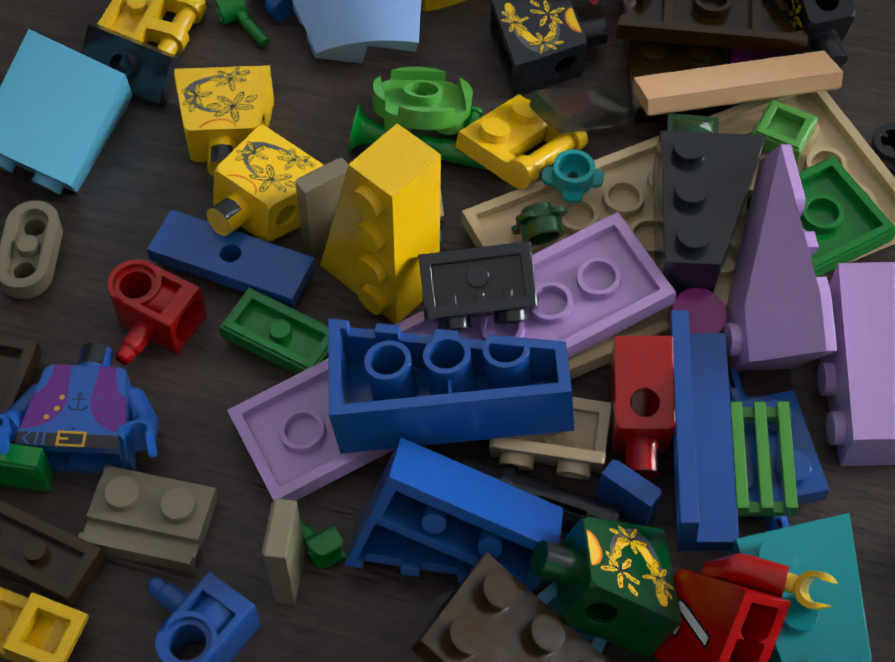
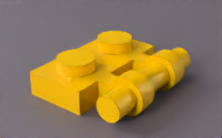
M112 0L97 24L146 44L149 41L159 43L156 48L175 55L181 53L189 42L188 32L193 24L201 21L207 11L205 4L207 0ZM167 11L177 13L172 22L162 20Z

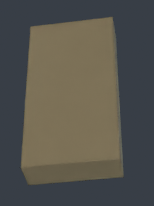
M342 157L295 180L302 240L312 256L325 250L348 164Z
M275 498V502L271 504L261 555L274 603L295 606L306 552L298 504L294 500Z

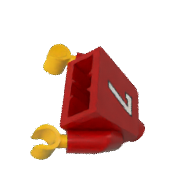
M736 553L705 562L700 572L681 568L675 573L674 582L682 623L653 655L660 662H768L791 605V601L782 597L783 592L795 594L800 604L808 609L826 610L832 606L813 601L809 595V586L812 581L818 578L822 581L838 583L832 575L826 572L810 570L799 576L789 573L790 566L744 553Z

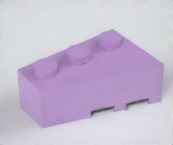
M895 262L838 263L829 284L832 296L837 351L820 357L821 363L817 371L819 393L821 396H827L830 409L826 418L827 439L830 445H836L840 466L895 465Z

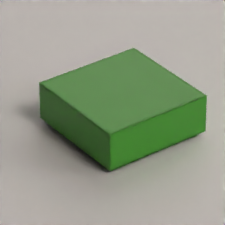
M771 99L752 135H767L763 150L769 153L781 144H791L797 163L815 130L819 117Z

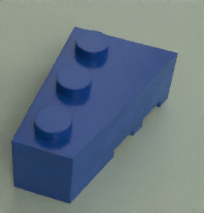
M400 437L356 525L344 566L363 568L365 561L400 566V574L419 577L421 570L458 575L457 583H460L473 564L487 552L534 593L541 578L534 577L530 571L533 550L541 540L560 544L563 508Z

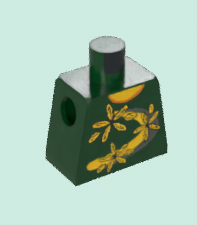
M585 517L576 523L560 544L541 540L535 546L530 561L531 574L534 577L557 583L560 616L567 624L641 656L650 658L682 623L665 530Z

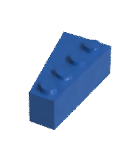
M328 318L329 419L340 454L395 449L400 437L420 446L575 431L567 345L564 341L489 334L486 340L461 338L458 336V332L453 330L435 329L434 335L401 332L400 325L376 323L375 330L350 327L349 320Z

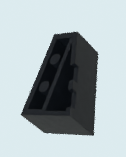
M660 131L653 165L655 263L676 291V297L681 292L690 288H703L714 293L749 189L752 185L767 135Z

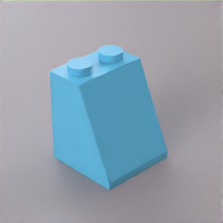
M28 29L0 86V169L12 173L15 166L34 173L31 182L52 193L60 195L63 188L78 193L133 97L126 75Z

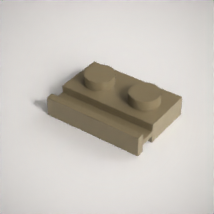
M105 465L86 514L87 523L83 533L80 532L78 537L102 548L105 555L194 573L196 567L195 560L199 549H202L219 498L217 490L214 487Z

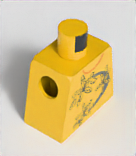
M270 65L181 68L174 70L190 159L195 162H207V171L211 176L214 177L216 167L258 126L263 124L269 128L274 106Z
M261 124L216 167L213 188L214 206L207 211V219L210 226L222 236L229 235L241 226L258 239L271 242L301 227L295 180L323 166V164Z

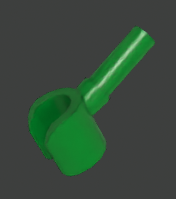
M215 0L218 6L216 8V15L222 26L238 21L240 26L246 30L260 47L263 48L269 44L270 39L248 15L244 0Z
M300 518L305 548L314 566L321 569L326 568L347 557L342 548L344 545L343 540L333 525L315 534L311 526L307 525Z

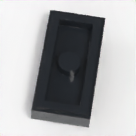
M88 24L81 54L125 74L132 94L157 104H168L175 78L174 70L178 67L180 57L99 24Z

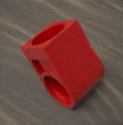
M137 259L121 263L112 270L108 278L107 288L116 316L121 326L129 331L122 340L121 347L115 353V359L122 365H129L135 356L140 355L150 341L179 354L207 316L202 291L199 286L163 270L149 261Z

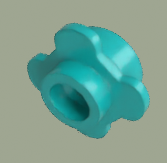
M571 149L558 154L554 160L553 167L548 166L543 169L541 179L546 186L556 188L562 194V199L565 202L577 204L583 200V194L591 188L602 186L604 174L600 169L595 168L594 160L589 154L581 150Z

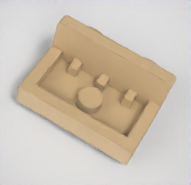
M572 397L575 431L490 439L489 456L500 458L499 465L502 467L509 464L518 467V470L531 471L533 470L534 463L557 466L556 474L563 477L590 479L591 472L602 473L605 465V451L612 403Z

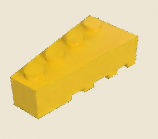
M395 124L348 164L320 264L323 269L356 293L361 303L371 313L375 315L383 314L394 324L401 322L423 301L418 255L440 252L441 154L399 124Z

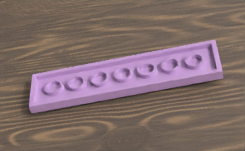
M616 212L532 255L539 308L538 310L528 311V321L495 325L494 315L471 318L472 328L454 331H457L458 336L461 338L486 340L488 335L492 334L564 341L567 345L569 359L674 304L676 291L619 212ZM423 311L395 324L400 325L401 332L434 335V330L438 329L437 322L427 323L424 320ZM328 359L227 410L274 502L275 498L297 501L394 450L385 449L340 454L329 419Z

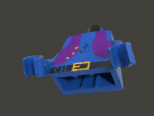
M86 343L80 348L77 365L51 364L46 367L39 383L32 384L8 410L0 414V454H7L10 450V442L15 440L14 444L43 448L53 471L102 474L105 465L136 471V451H148L149 458L157 457L158 455L155 440L160 427V421L144 391L131 385L127 371L120 367H111L113 350L101 343Z

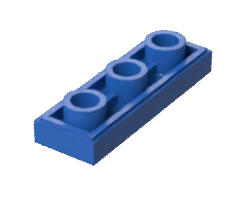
M170 210L147 248L149 259L242 292H246L248 288H251L292 309L295 308L316 268L314 257L237 231H233L227 236H222L213 230L209 222L174 210Z

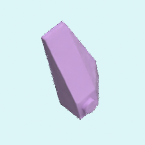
M791 144L779 145L762 158L759 163L727 303V319L720 332L726 333L729 370L730 368L737 369L738 371L792 369L837 351L830 287L827 277H816L811 260V254H815L819 248L814 231L804 230L800 219L805 208L806 198Z

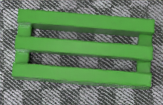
M779 401L776 407H766V402H754L753 407H743L742 402H730L737 515L796 516L798 500L789 401ZM744 422H754L760 502H749ZM767 422H776L782 502H773Z

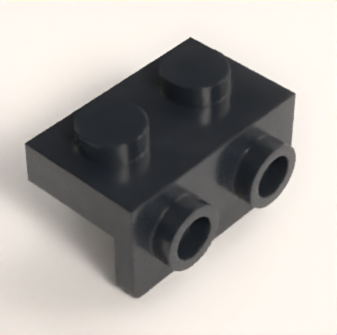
M530 241L418 255L424 300V320L427 323L437 322L438 329L454 331L472 328L471 318L494 315L495 325L524 322L529 320L528 311L538 310L539 308Z

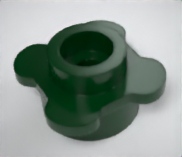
M550 202L528 205L521 210V214L515 217L516 225L511 227L512 234L521 235L522 242L530 241L531 246L553 242L564 235L562 217L568 214L567 207H552Z

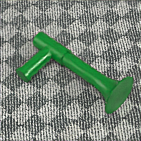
M361 103L357 107L348 147L349 155L353 149L362 145L373 144L387 132L383 124L377 123L363 112ZM471 106V114L464 121L463 128L485 115L483 110L479 107ZM410 132L440 153L441 160L482 170L487 169L455 148L457 140L444 137L440 139Z

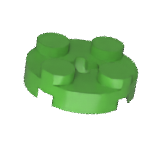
M402 67L391 70L390 80L382 82L381 76L374 80L372 108L378 116L384 119L383 126L387 131L395 124H399L409 132L413 129L436 130L442 134L454 135L463 129L464 121L471 114L472 88L468 82L460 77L458 79V86L452 82L445 81L446 71L429 67Z

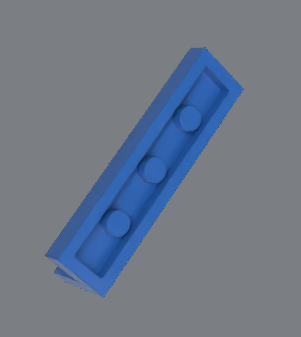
M671 310L669 336H673L675 431L672 437L677 551H731L735 539L739 538L726 333H690L689 310Z

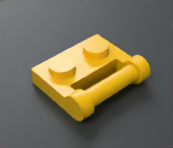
M518 94L460 130L455 148L513 187L525 189L537 181L539 173L544 168L554 163L558 154L566 150H582L588 143V135L584 127L579 123L569 122L564 124L541 109L535 102L525 99ZM542 141L548 142L530 155H523Z

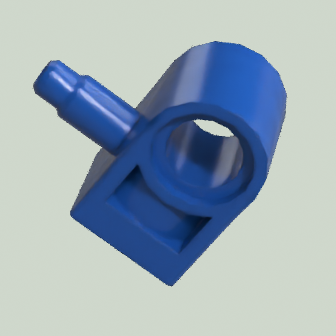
M208 572L189 595L173 583H167L160 577H153L146 586L147 592L156 598L157 603L172 613L162 623L156 633L155 647L160 662H231L261 627L256 606L211 572ZM200 642L205 645L203 652L194 659L180 660L176 658L179 650L186 644Z

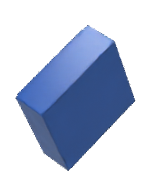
M613 459L601 473L596 499L622 506L620 516L632 524L648 526L655 517L662 491L620 461Z

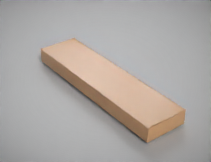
M817 51L634 77V95L646 114L654 116L834 90L842 87L843 71L825 51Z

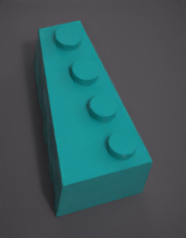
M850 513L735 539L729 555L744 553L790 566L789 573L799 576L810 570L826 572L832 575L838 583L834 584L818 578L812 581L809 586V595L813 601L832 606L826 610L808 609L800 604L795 594L783 592L782 597L791 601V605L768 662H872Z

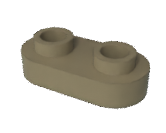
M38 200L27 201L16 206L7 216L0 243V285L3 291L13 298L30 299L46 291L52 283L63 236V227L56 209L49 203ZM42 231V233L38 236L32 235L35 232ZM27 274H32V275H30V276H28V277H26V278H22L23 276H25V275H27Z

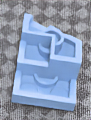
M292 0L293 10L299 23L304 26L307 32L306 39L315 58L363 64L367 46L412 52L417 50L420 33L421 0Z

